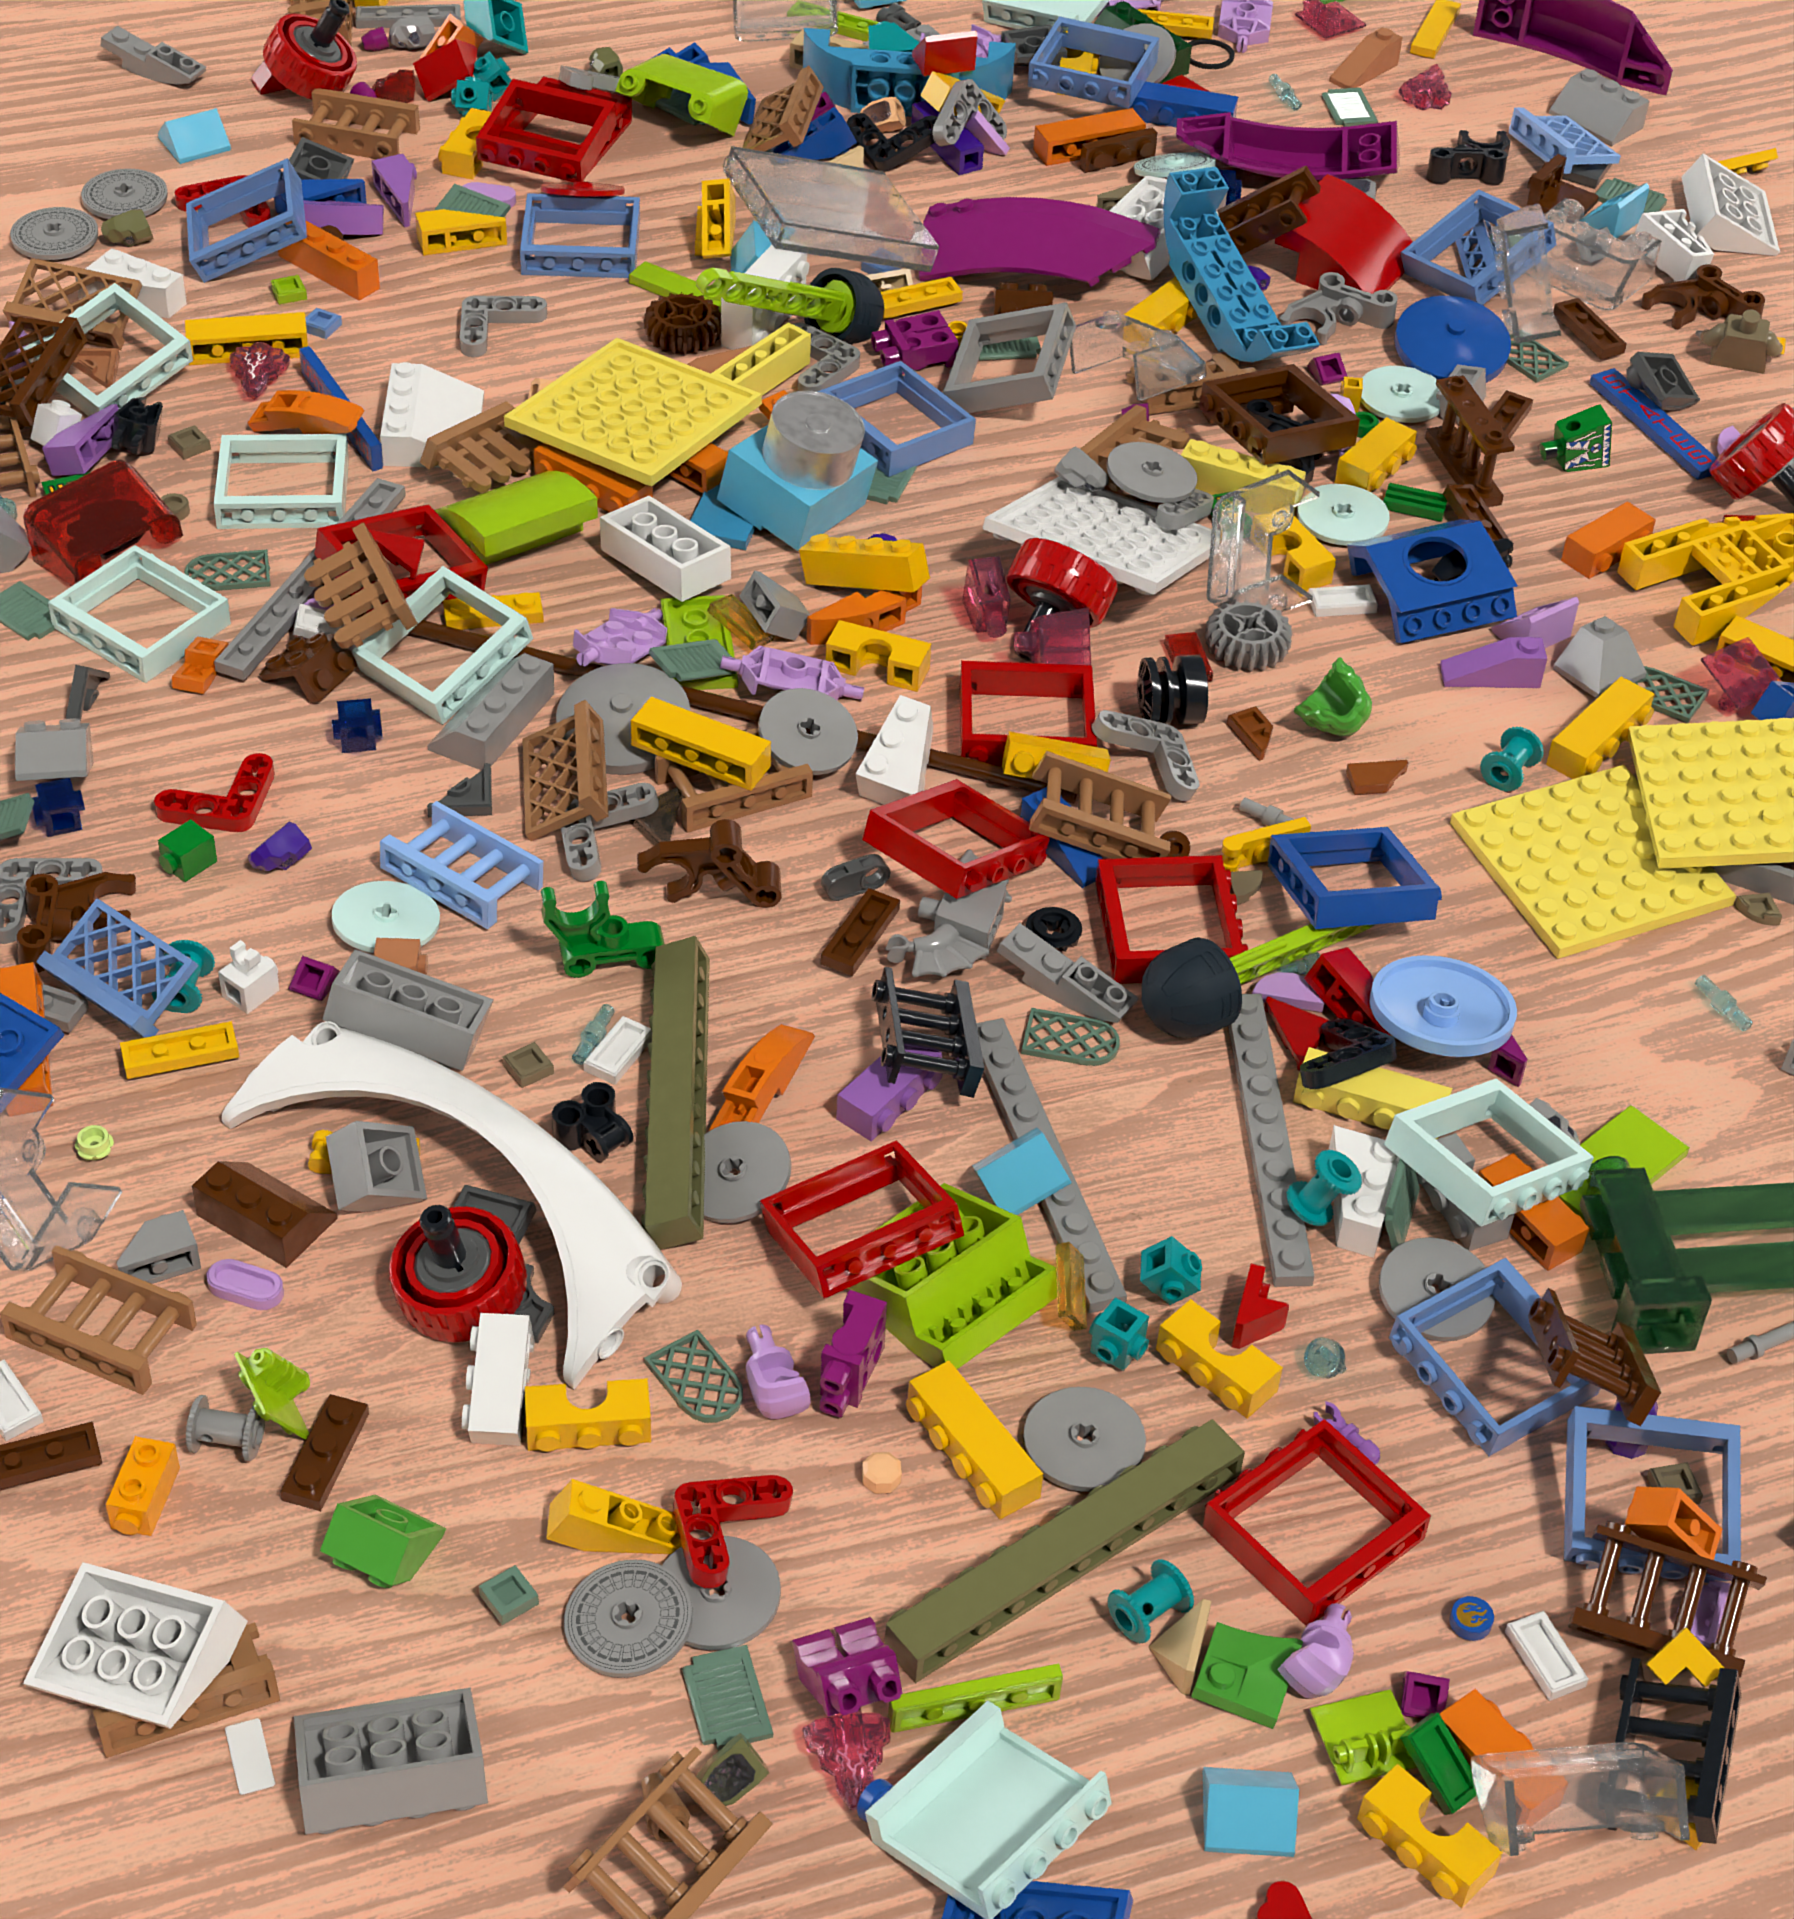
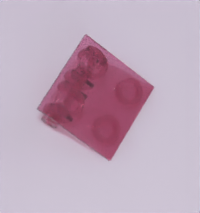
M1303 0V11L1295 13V16L1325 39L1366 27L1363 21L1336 1L1324 4L1320 3L1319 0Z
M1749 637L1700 659L1724 691L1721 699L1718 701V705L1723 711L1731 712L1736 708L1739 711L1758 702L1772 680L1782 681Z

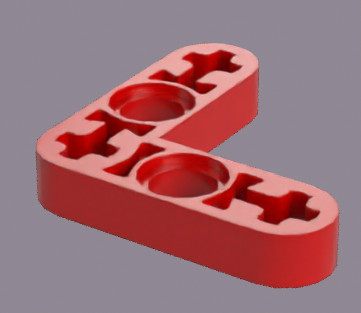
M247 175L181 186L174 192L176 207L181 211H186V203L240 180ZM266 201L240 212L248 228L271 219L270 208ZM200 204L194 207V209L198 210L202 207V205Z
M255 753L245 757L227 797L177 789L163 790L154 799L156 815L158 819L166 823L182 825L191 819L202 828L228 832L247 831L254 825L275 775L273 760L270 756L263 753ZM244 790H256V791H257L256 793H254V794H252V795H241V794H240V793H241L242 791H244ZM201 808L213 809L211 812L206 814H199L196 812Z
M778 1475L696 1481L684 1483L676 1489L673 1501V1515L675 1516L688 1572L695 1584L703 1588H716L725 1583L727 1579L730 1559L720 1522L778 1517L789 1511L793 1496V1486L786 1478ZM726 1495H736L742 1498L744 1502L737 1505L730 1504L724 1501L723 1497ZM690 1501H693V1504L698 1506L697 1514L692 1515L693 1508ZM697 1529L705 1530L712 1537L699 1540L694 1538L690 1532ZM709 1555L712 1569H709L708 1565L703 1563L704 1556Z

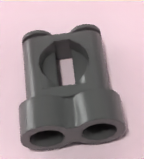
M896 2L892 3L889 8H882L876 16L878 22H894L904 31L921 25L920 21L906 13L905 8Z

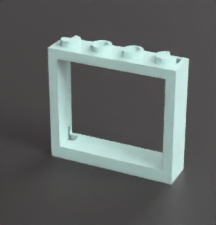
M116 283L99 292L96 297L83 306L78 307L68 317L77 318L85 334L119 309L165 346L99 395H95L67 372L56 388V391L88 416L111 404H117L118 409H120L132 398L146 396L193 361L190 340ZM55 333L44 337V342L52 339ZM40 340L28 344L24 347V351L41 344ZM40 355L29 359V362L33 363L37 361Z
M347 434L222 435L214 496L217 529L321 528L337 524L345 515L349 466ZM232 453H239V456H232ZM233 463H335L333 495L227 496L230 466ZM328 511H336L338 516H328ZM232 512V517H225V513Z
M136 545L48 602L51 622L56 630L144 683H147L185 656V649L197 636L210 639L231 624L227 598ZM137 579L142 580L198 613L147 649L87 613Z
M444 566L430 576L411 596L406 598L418 624L446 597L452 594L502 627L432 692L381 659L414 628L406 630L400 619L392 623L393 628L386 631L383 628L362 640L363 645L352 649L356 663L362 673L442 725L533 640L526 617Z
M1497 1078L1396 1114L1384 1143L1387 1148L1481 1227L1499 1219L1504 1220L1507 1216L1519 1211L1529 1210L1534 1205L1544 1201L1554 1200L1559 1195L1569 1191L1578 1190L1579 1187H1582L1584 1180L1589 1178L1588 1171L1594 1159L1590 1153ZM1491 1118L1548 1165L1492 1187L1435 1138Z

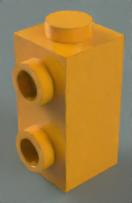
M135 1436L106 1502L111 1529L118 1530L127 1535L142 1534L152 1536L180 1469L175 1443Z

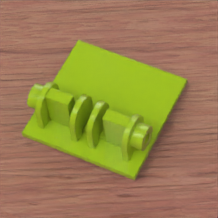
M268 1348L254 1350L249 1358L236 1352L234 1355L241 1368L238 1372L239 1377L245 1386L252 1391L256 1399L253 1402V1406L259 1416L267 1422L272 1420L278 1423L287 1434L293 1435L295 1433L307 1440L310 1433L293 1398L309 1388L310 1379L308 1373Z
M1391 1689L1310 1708L1341 1786L1384 1776L1396 1764H1399L1404 1770L1417 1768L1400 1739V1736L1411 1729V1727L1406 1724Z

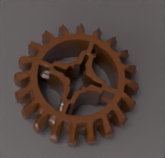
M682 292L679 295L669 293L668 297L659 296L658 301H651V305L646 307L644 319L645 334L647 335V340L653 342V347H661L662 352L670 350L673 354L682 352L686 355L687 352L697 354L698 350L707 351L708 346H715L716 341L720 339L721 313L719 306L714 305L713 300H705L704 295L694 296L693 293L689 295Z

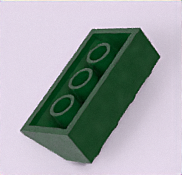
M1125 1L1117 2L1115 5L1104 8L1094 24L1121 30L1145 23L1155 24L1164 28L1171 35L1175 43L1176 58L1172 69L1159 84L1179 75L1189 74L1192 45L1167 30L1163 25L1149 18L1146 14L1138 11Z

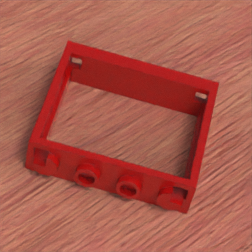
M543 76L537 84L616 102L617 125L591 167L590 173L632 123V98L593 88L592 90L576 88L560 80ZM520 109L514 110L498 136L576 155L582 143L579 145L523 131L537 116V113Z
M512 79L476 136L477 158L480 161L569 182L584 181L617 125L616 102ZM515 109L592 126L576 155L498 137Z
M429 504L317 528L314 555L322 560L344 549L342 545L350 541L352 544L358 541L352 528L363 522L367 529L407 537L423 535L452 566L447 569L479 589L485 590L488 567ZM352 567V568H350L349 570L343 572L342 574L336 576L335 578H338L339 576H341V575L347 573L348 571L354 569V567ZM437 571L419 574L416 579H410V577L397 579L396 581L405 599L411 596ZM364 587L361 588V589H359V590H357V591H355L354 593H352V594H350V595H351V596L354 595L355 593H357V592L361 591L362 589H364ZM450 594L444 600L456 599L457 597ZM373 607L372 609L366 611V613H368V612L374 610V607Z
M961 661L959 683L960 756L1002 766L1007 735L972 733V694L1082 698L1084 737H1038L1097 747V736L1093 733L1091 727L1096 720L1092 665Z
M958 779L871 809L862 838L864 842L956 899L1041 866L1047 857L1045 853L1050 839L1048 836L1029 830L1028 821ZM954 817L997 843L1003 849L967 863H962L913 831Z
M1222 855L1098 859L1095 888L1113 980L1119 984L1142 983L1143 975L1151 961L1161 952L1165 951H1130L1118 888L1212 885L1226 948L1221 949L1229 958L1248 950L1247 944H1242L1241 941L1243 937V924L1241 918L1236 919L1237 898L1236 894L1230 893L1231 872L1229 869H1225Z
M897 1140L759 1200L767 1231L824 1299L964 1236L958 1204ZM894 1151L895 1158H893L891 1155L884 1157V1155ZM896 1181H900L924 1207L922 1210L817 1257L793 1230V1227Z
M1323 1419L1307 1432L1302 1429L1296 1435L1293 1442L1283 1449L1281 1447L1275 1448L1269 1453L1265 1461L1254 1470L1248 1468L1243 1471L1229 1488L1224 1491L1221 1489L1215 1491L1214 1498L1205 1505L1206 1510L1202 1527L1307 1626L1309 1623L1323 1617L1328 1605L1332 1603L1340 1604L1423 1541L1431 1515L1328 1421ZM1320 1457L1390 1521L1392 1525L1309 1588H1306L1234 1518Z

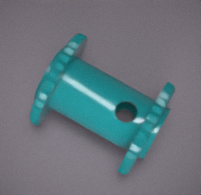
M1517 726L1508 728L1503 732L1500 739L1501 749L1503 750L1500 752H1489L1482 758L1480 764L1481 774L1485 781L1492 787L1505 792H1512L1518 789L1524 779L1522 767L1535 766L1541 761L1544 754L1540 739L1532 731ZM1500 772H1506L1508 775L1503 776Z
M177 940L169 945L185 956L190 957L199 966L165 1009L171 1012L191 1013L198 1009L202 1003V994L198 987H196L198 978L200 976L204 977V975L207 976L213 971L215 958L208 948L198 942ZM181 962L169 964L168 966L171 968L165 978L175 976L183 964ZM157 991L151 992L153 999L156 1000Z
M1334 1150L1321 1151L1315 1157L1314 1165L1316 1166L1317 1173L1308 1183L1306 1181L1293 1182L1287 1189L1286 1196L1290 1208L1300 1219L1311 1225H1327L1334 1215L1331 1203L1340 1193L1343 1195L1355 1194L1362 1185L1360 1171L1354 1162L1346 1155Z
M1163 1559L1155 1560L1151 1564L1150 1572L1152 1579L1132 1594L1128 1595L1123 1590L1115 1589L1108 1595V1609L1112 1619L1121 1632L1136 1643L1143 1644L1150 1639L1151 1627L1149 1623L1173 1607L1178 1612L1186 1613L1194 1605L1193 1592L1185 1576L1175 1565Z

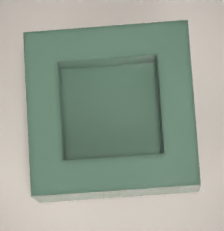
M516 1565L479 1585L480 1597L502 1625L539 1605L537 1592Z

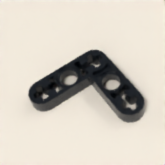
M854 114L848 118L846 123L857 141L855 144L864 147V155L878 171L883 172L893 169L934 144L933 126L938 117L933 115L926 116L889 139H886L866 114ZM858 127L864 128L865 131L861 132ZM878 139L875 144L866 145L869 140ZM905 141H914L911 145L907 147L901 146L902 143H904Z
M1347 1018L1333 1019L1325 1022L1321 1026L1324 1045L1335 1051L1309 1060L1300 1066L1302 1085L1308 1089L1325 1088L1394 1061L1397 1058L1395 1038Z

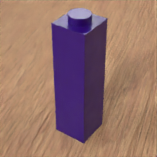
M927 101L912 104L911 125L926 116L933 115L938 117L940 112ZM965 126L955 144L939 146L935 142L930 146L958 175L978 171L983 167L984 145Z

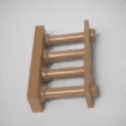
M321 88L314 89L312 92L314 115L309 121L296 118L292 120L294 145H298L301 138L304 137L339 153L373 159L400 154L398 139L400 134L404 132L417 135L420 130L419 105ZM324 119L338 121L336 125L322 123ZM352 123L363 125V128L360 130L349 128L348 126ZM375 128L389 130L387 134L373 131L375 130Z
M11 399L5 400V404L10 406L9 402L11 401ZM0 417V430L10 428L12 433L0 436V449L16 446L17 452L0 455V468L21 464L22 467L20 471L0 474V487L26 482L30 497H37L35 484L40 483L37 465H30L20 432V429H24V426L20 425L15 417Z
M758 727L745 731L760 737ZM658 755L655 756V782L657 785L673 781L684 798L681 799L682 826L687 833L712 826L716 821L722 819L734 820L812 797L813 771L808 763L788 768L771 756V762L778 772L763 776L752 791L734 784L729 786L726 781L706 774L715 790L697 794L687 777L702 772Z
M1045 752L1034 770L1032 778L1047 783V798L1042 799L1031 817L1029 830L1111 859L1168 856L1170 853V842L1155 837V822L1158 821L1171 801L1170 794L1052 752ZM1061 789L1079 795L1078 809L1060 803ZM1092 799L1110 805V820L1092 815ZM1124 811L1141 816V831L1123 825Z
M56 1245L51 1251L57 1275L32 1306L24 1308L9 1302L0 1312L6 1338L144 1395L152 1384L147 1359L173 1324L192 1331L197 1326L193 1301L180 1292L168 1291L87 1258L77 1250L70 1251ZM71 1282L90 1289L65 1321L58 1322L44 1316ZM105 1296L124 1303L99 1335L91 1336L79 1331V1328ZM139 1310L158 1317L133 1350H125L113 1345Z
M696 1746L684 1757L677 1751L658 1771L664 1777L662 1781L594 1853L587 1847L568 1867L574 1875L563 1887L570 1893L585 1879L624 1919H658L654 1914L649 1917L598 1865L616 1846L666 1897L664 1902L668 1905L669 1909L660 1919H689L773 1823L761 1811L748 1822L742 1816L738 1819L688 1769L702 1752ZM674 1782L726 1832L723 1837L728 1843L719 1853L713 1848L709 1851L658 1800ZM644 1814L696 1864L694 1870L699 1876L690 1886L684 1881L679 1884L628 1832Z

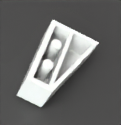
M1684 209L1642 213L1631 243L1640 250L1642 255L1651 259L1658 269L1666 272L1673 278L1674 282L1695 279L1697 269L1700 266L1711 264L1714 253L1702 236H1696L1694 233L1696 226L1693 222L1688 223L1686 221L1687 213Z
M111 248L85 268L87 270L140 280L143 286L137 300L159 317L170 318L187 304L183 274L123 253L120 250ZM96 281L86 286V289L90 295L104 288L105 285L103 282ZM122 287L126 292H130L131 288ZM83 289L78 290L79 300L86 297Z
M902 695L899 696L855 774L859 796L885 805L924 791L926 768L929 762L933 735L930 705Z
M1334 1125L1329 1150L1338 1151L1350 1158L1359 1169L1362 1177V1185L1358 1192L1352 1195L1340 1193L1334 1200L1333 1216L1336 1246L1374 1258L1385 1225V1206L1400 1158L1384 1145V1139Z
M480 1313L479 1327L472 1326L470 1350L476 1351L475 1365H468L466 1374V1390H472L471 1405L464 1404L462 1411V1429L468 1430L471 1443L521 1446L526 1410L524 1387L530 1381L531 1369H528L529 1354L534 1352L535 1345L529 1315Z

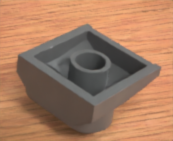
M1051 25L1001 31L1002 42L1016 43L1014 65L1029 66L1031 59L1050 32ZM1061 47L1050 65L1060 67L1061 57L1067 58L1065 47Z
M302 137L289 161L301 180L347 179L354 159Z
M1637 352L1630 358V366L1626 369L1628 383L1635 389L1644 390L1662 410L1680 411L1700 401L1673 354Z

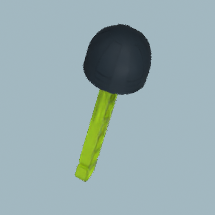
M708 268L696 280L697 288L708 299L720 301L723 298L728 303L804 317L805 324L819 330L822 328L824 331L831 333L848 344L870 339L871 333L879 330L883 318L884 301L881 292L867 276L841 268L826 269L819 273L810 285L735 271L727 272V270L720 268Z
M1309 924L1231 958L1214 942L1200 937L1192 938L1161 952L1151 961L1142 979L1141 1000L1144 1010L1154 1025L1168 1035L1178 1038H1195L1211 1034L1231 1025L1238 1018L1242 1007L1241 984L1334 945L1349 936L1364 932L1374 925L1315 929L1312 924Z

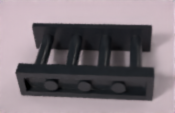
M885 967L881 980H875L871 998L877 1005L883 1047L881 1066L886 1068L888 1083L895 1084L901 1066L952 1075L953 1079L957 1080L959 1095L974 1098L985 1067L969 982L954 980L950 993L946 992L944 996L895 987L892 968ZM897 1002L939 1009L946 1016L898 1008ZM901 1023L945 1031V1035H948L949 1038L902 1030ZM904 1045L949 1053V1057H953V1060L906 1052Z
M1632 1658L1629 1675L1623 1674L1620 1681V1700L1623 1701L1607 1784L1601 1783L1598 1789V1810L1604 1811L1608 1830L1617 1831L1621 1809L1687 1817L1688 1822L1695 1823L1698 1842L1717 1843L1742 1697L1738 1670L1720 1668L1717 1685L1710 1684L1709 1689L1673 1684L1665 1685L1664 1683L1645 1681L1641 1659ZM1643 1699L1708 1706V1710L1712 1711L1711 1720L1703 1721L1702 1725L1642 1718L1639 1715ZM1642 1735L1699 1742L1705 1748L1704 1758L1697 1757L1695 1762L1632 1754L1635 1736ZM1628 1771L1695 1780V1784L1699 1785L1697 1796L1690 1795L1689 1799L1625 1791Z

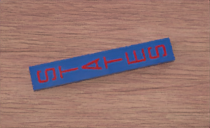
M309 346L300 348L301 371L316 393L334 396L350 402L312 348ZM360 417L356 428L346 433L347 437L372 471L383 469L382 445L364 419Z
M1612 368L1591 375L1589 384L1697 480L1712 476L1709 469L1717 458L1639 389L1633 388L1628 383L1627 378L1619 371Z

